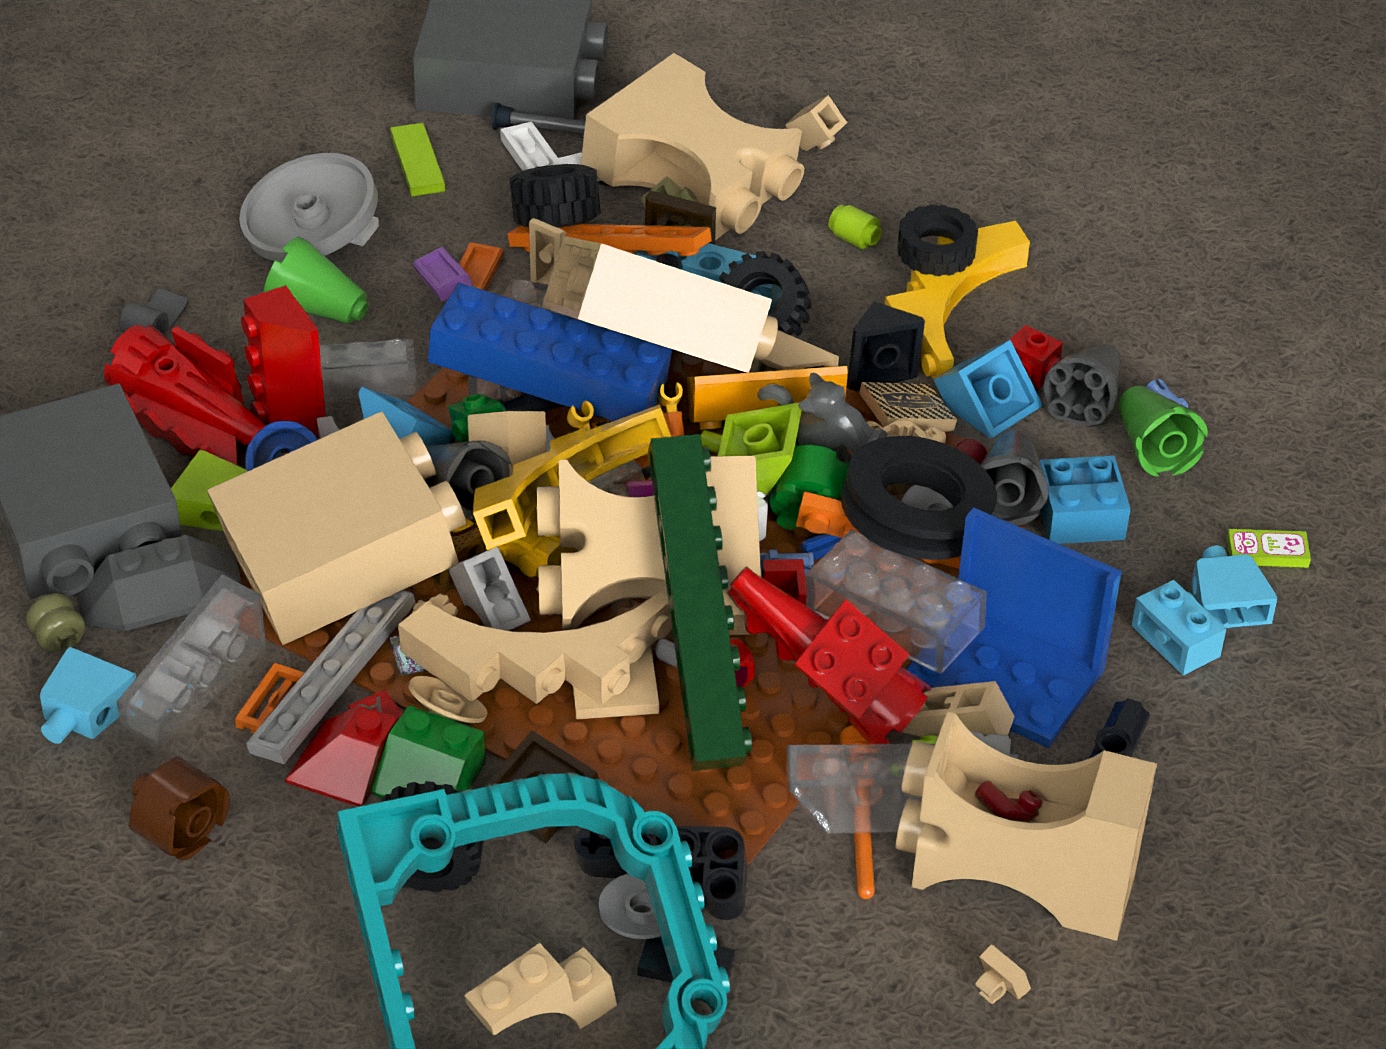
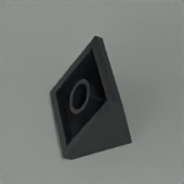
M873 302L853 328L846 387L849 390L858 391L862 382L896 383L917 378L925 325L923 317Z

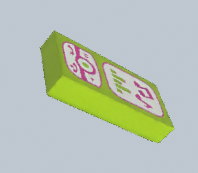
M1228 529L1227 543L1229 556L1249 555L1254 559L1257 566L1309 568L1311 556L1306 531Z

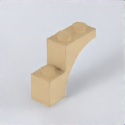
M541 943L464 995L467 1006L493 1036L514 1023L543 1013L566 1014L581 1029L617 1006L611 976L585 947L559 964Z

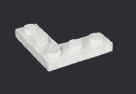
M532 121L500 129L502 143L522 171L548 165H581L582 152L558 158Z

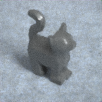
M815 372L810 374L811 388L807 398L798 405L805 412L800 417L796 437L798 446L818 445L837 452L836 458L845 464L846 460L850 463L852 458L847 448L855 454L863 445L873 440L887 437L886 431L883 429H872L866 423L861 413L846 403L843 386L837 385L832 381H824ZM767 384L757 392V397L760 400L773 399L779 402L778 406L794 403L790 392L777 384Z

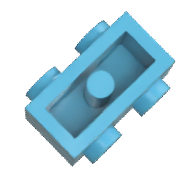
M1175 580L1136 598L1131 626L1183 676L1221 657L1226 628L1218 618L1212 616L1196 601L1191 593L1186 592Z

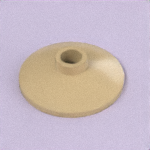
M415 676L408 684L412 695L429 709L428 712L462 723H480L487 716V709L477 698L470 702L440 679L428 676Z

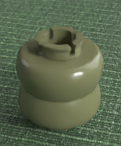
M60 593L45 594L38 597L26 614V624L29 630L36 636L40 647L48 652H58L60 650L65 652L69 647L74 648L85 633L86 624L81 614L76 611L72 600Z

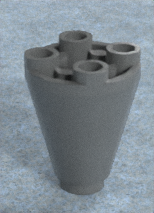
M1108 344L1095 345L1055 362L1046 374L1043 386L1046 402L1048 403V411L1052 417L1081 426L1098 425L1105 420L1115 407L1118 394L1121 360L1117 349Z

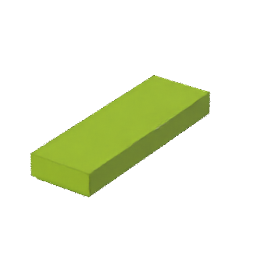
M424 123L390 127L391 138L411 197L444 192L445 182Z

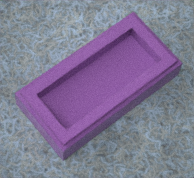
M440 247L412 263L417 274L441 302L451 296L458 283L473 286L469 275L444 247Z

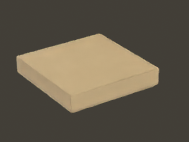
M651 645L636 662H630V682L621 694L612 696L603 705L572 685L576 719L659 714V699Z

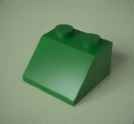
M409 705L388 735L371 788V794L383 798L385 794H391L392 789L397 786L406 787L407 783L411 782L425 784V781H432L437 785H444L445 783L453 786V789L457 791L468 790L486 763L484 732Z

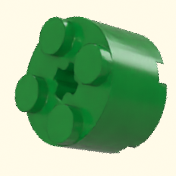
M800 445L794 447L792 461L771 490L770 506L777 516V524L787 530L798 528L796 522L804 491L841 501V494L850 463L846 460L844 464L836 458L837 452L823 446Z

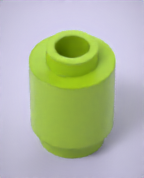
M852 205L837 206L829 218V229L833 231L836 237L862 250L869 245L875 246L881 238L882 228L879 218Z

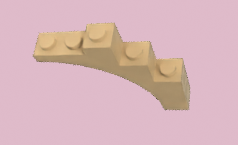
M660 591L635 609L608 621L579 629L547 633L511 632L480 626L457 618L429 602H426L398 624L401 652L470 702H473L482 693L493 689L498 680L502 679L537 704L549 693L556 692L566 680L603 705L612 696L621 694L630 682V662H636L650 645L656 640L666 637L672 629L668 596Z

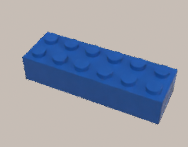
M458 283L430 328L428 362L568 407L573 405L575 409L582 411L581 405L583 402L588 401L593 406V415L615 421L656 405L661 385L664 384L665 388L667 384L672 349L473 286Z

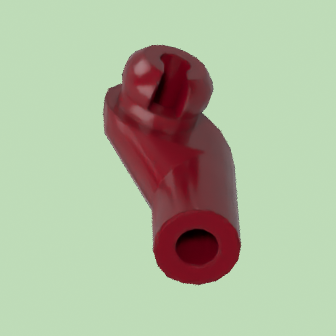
M991 781L982 783L975 792V797L995 816L1012 821L1030 822L1039 816L1038 810L1043 804L1041 796L1032 790L1022 791L1019 799L1008 798Z

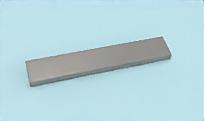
M401 590L357 610L246 742L249 754L285 764L416 604L414 593Z

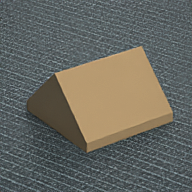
M504 411L468 415L469 442L486 441L501 447L509 456L512 464H509V476L513 475V464L547 452L545 411Z

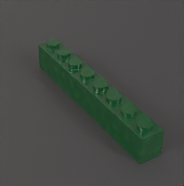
M700 434L653 438L650 440L648 448V459L692 771L742 766L747 757L746 753L752 752V739L749 727H742L740 712L746 711V698L743 686L736 685L734 672L740 670V656L737 645L731 646L729 630H734V615L732 606L725 605L723 590H728V574L726 566L719 565L717 551L722 550L723 542L720 525L713 526L711 511L717 510L714 486L707 485L706 472L711 471L710 451L708 447H702Z

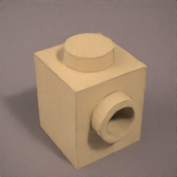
M827 95L804 107L785 126L787 129L798 128L802 130L801 149L807 151L817 146L821 150L836 139L834 135L847 124V121L830 96Z

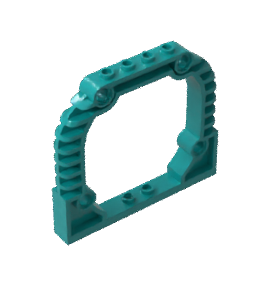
M576 773L540 774L536 777L520 778L512 782L492 784L473 790H463L450 795H446L445 789L337 811L336 831L390 1049H416L409 1020H413L415 1015L410 993L401 992L398 977L404 975L402 959L398 948L392 950L390 948L380 906L392 904L399 890L417 870L431 873L444 869L450 863L455 847L550 826H579L608 837L620 867L630 876L645 881L674 980L662 1008L663 1025L667 1037L656 1049H705L708 1035L713 1033L718 1027L727 1007L726 993H729L730 985L725 968L723 966L718 967L713 952L717 950L714 929L711 924L705 925L701 911L704 908L702 888L699 882L693 883L689 867L692 866V856L687 841H680L674 821L667 814L660 811L644 812L643 808L631 796L628 795L626 797L618 790L609 786L605 781L579 776ZM653 834L661 840L662 844L658 846L649 845L643 840L642 836ZM425 838H435L443 846L438 849H428L420 841ZM691 1002H705L710 1007L712 1013L709 1015L697 1014L692 1009Z

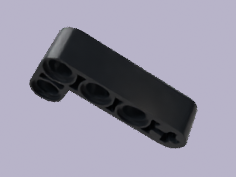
M676 826L680 841H687L692 851V866L689 867L692 881H703L706 908L710 915L720 920H732L740 916L745 907L747 857L744 838L740 832L728 827ZM584 828L577 833L574 840L575 851L579 866L584 873L589 876L617 878L628 874L620 867L608 837ZM653 834L642 836L643 840L649 845L658 846L662 844L661 840ZM725 850L736 852L731 858L722 859L717 857L720 852ZM722 890H729L734 893L728 899H717L714 897L716 893Z

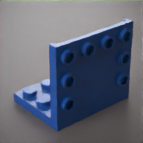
M973 507L965 518L955 609L908 667L907 671L925 681L931 688L996 681L1015 716L1010 731L1050 748L1105 671L1122 571Z

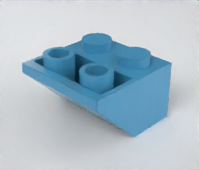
M1115 455L1040 460L1049 488L1046 504L1041 509V517L1048 540L1058 544L1125 540L1131 508Z

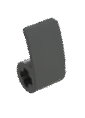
M158 288L147 306L131 301L124 307L119 320L120 330L124 333L134 325L140 324L143 327H148L147 324L157 328L162 334H165L188 306V298Z

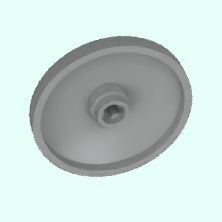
M317 153L299 157L275 168L259 180L251 189L241 207L240 227L252 250L266 259L282 262L288 254L282 251V249L293 238L299 236L307 240L326 256L351 242L368 225L378 203L377 187L368 168L351 156L339 153Z

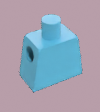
M1218 545L1207 548L1203 552L1202 558L1195 562L1191 587L1196 601L1212 616L1218 618L1225 628L1272 624L1278 598L1254 559L1246 554L1227 556L1225 549Z
M69 647L40 693L44 719L47 720L41 726L42 734L55 744H60L71 731L94 739L140 699L136 674Z

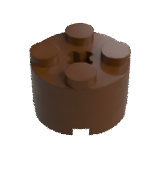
M173 757L170 761L155 769L151 774H142L135 781L132 787V795L135 796L131 807L129 828L166 854L174 856L178 860H189L212 841L206 836L212 831L215 824L223 826L230 807L229 792L218 781L181 757Z

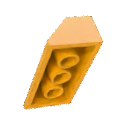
M847 366L687 377L690 422H699L700 429L722 428V421L726 420L728 414L778 406L779 402L776 400H760L757 397L758 390L767 384L783 386L790 392L794 403H799L807 398L811 388L809 377L813 372L817 373L824 381H832L837 385L843 386L845 390L844 397H846Z

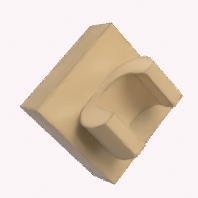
M991 944L979 956L985 973L977 980L975 985L981 990L979 994L991 1004L1000 999L1006 990L1019 1000L1031 989L1025 971L994 945Z

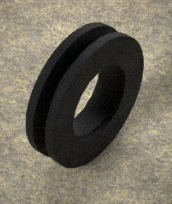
M890 436L876 439L863 445L852 456L841 494V503L844 513L851 524L873 543L901 555L919 559L941 560L961 556L966 516L973 507L993 515L997 503V491L993 480L986 470L962 451L927 438ZM896 483L927 487L943 495L953 507L943 511L911 507L895 499L884 487Z

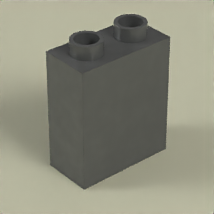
M430 0L413 55L416 110L492 116L495 103H501L502 107L513 108L514 112L575 119L580 99L596 100L599 61H605L607 53L608 22L592 21V0Z
M120 383L0 416V530L30 600L52 593H60L66 596L76 594L88 586L94 577L95 571L108 555L181 536L176 499Z

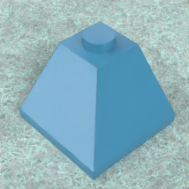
M1011 340L986 350L933 379L949 410L990 439L1043 406Z
M363 386L361 387L359 398L363 418L366 419L382 411L399 439L417 432L425 447L430 445L448 444L455 438L451 428L403 399Z

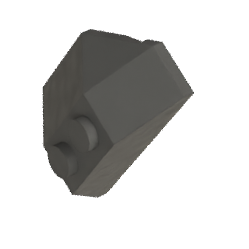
M183 535L108 555L95 571L94 577L88 586L80 591L78 599L81 615L86 627L93 628L98 626L104 629L128 631L206 610L224 598L231 589L235 590L240 587L242 581L234 553L192 536Z

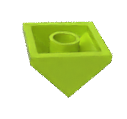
M799 403L728 414L726 417L718 456H755L757 490L766 495L769 494L792 461L802 412L798 406Z

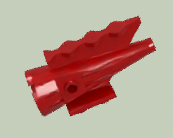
M138 324L127 329L116 340L110 350L115 357L111 366L107 363L105 364L104 378L106 384L112 386L120 383L138 422L153 437L161 436L165 438L182 455L190 454L195 457L199 450H203L238 466L237 442L248 446L254 436L267 425L244 406L241 393L242 387L237 380L234 370L235 363L230 355L221 349L216 351L208 346L199 335L193 332L189 334L177 326L171 330L175 344L157 328L147 324L148 327Z
M747 566L731 582V588L727 594L734 604L744 612L746 631L750 634L768 633L773 637L776 644L777 658L781 661L796 660L793 665L807 677L808 684L812 688L823 690L828 698L839 707L841 713L846 710L848 712V721L876 751L883 749L890 743L885 738L890 731L896 730L900 734L925 704L928 696L924 693L931 691V686L901 667L910 654L847 599L843 600L827 621L812 609L754 573Z

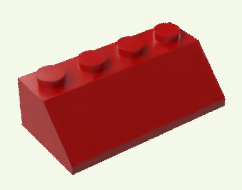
M286 285L243 299L245 315L241 316V325L248 338V345L244 346V353L251 367V374L247 375V380L255 401L250 404L251 412L266 425L278 421L299 423L318 438L317 418L326 417L318 328Z

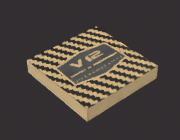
M861 383L859 394L883 427L896 420L912 421L923 431L932 427H939L945 432L954 431L957 421L956 417L930 384Z

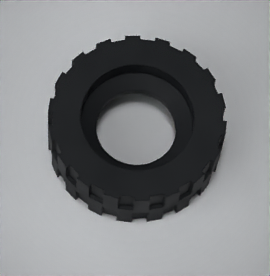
M946 205L920 206L913 211L907 212L906 216L902 217L900 221L897 253L898 256H901V261L904 264H907L914 271L921 272V274H931L934 276L954 275L956 272L964 271L975 259L978 228H976L975 221L971 220L967 213H963L957 208H950ZM942 236L954 242L936 245L927 243L920 238Z

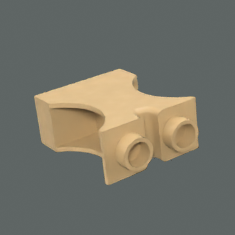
M673 53L586 114L581 165L596 169L597 178L611 187L642 186L653 188L668 176L681 189L684 187L689 188L696 196L698 203L716 207L715 240L730 229L741 234L748 230L755 222L763 203L772 196L781 201L786 200L798 188L804 175V166L797 161L802 130L798 128H764L742 122L730 116L719 108L708 94L705 85L706 72Z
M755 456L711 457V471L706 472L707 485L714 486L716 492L717 510L711 511L713 526L720 525L723 547L722 550L717 551L719 565H725L728 574V590H723L725 605L732 606L734 615V630H729V635H752L745 629L744 612L734 604L727 592L731 588V582L746 566L761 577ZM559 460V487H537L538 536L560 535V547H575L580 549V551L561 553V565H539L540 615L562 614V631L578 629L589 616L599 609L617 601L634 598L650 599L660 591L667 595L654 496L624 497L605 492L582 478L567 460Z
M947 711L936 744L931 745L914 741L905 767L902 792L922 797V801L908 798L898 828L896 849L916 854L912 887L923 890L935 883L952 879H977L998 883L1018 890L1039 902L1056 917L1063 927L1117 941L1136 873L1157 763L1105 750L1090 759L1072 764L1045 765L1026 762L1005 755L988 746L966 728L956 713ZM991 781L1008 798L1019 799L1022 791L1032 790L1041 796L1043 804L1038 810L1039 816L1030 822L1012 821L995 816L975 797V792L982 783Z

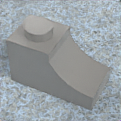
M498 546L448 569L464 606L468 605L472 608L485 627L509 631L531 621Z

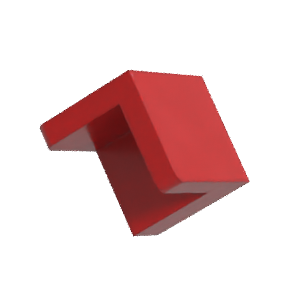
M803 559L763 560L762 578L806 606L807 590Z

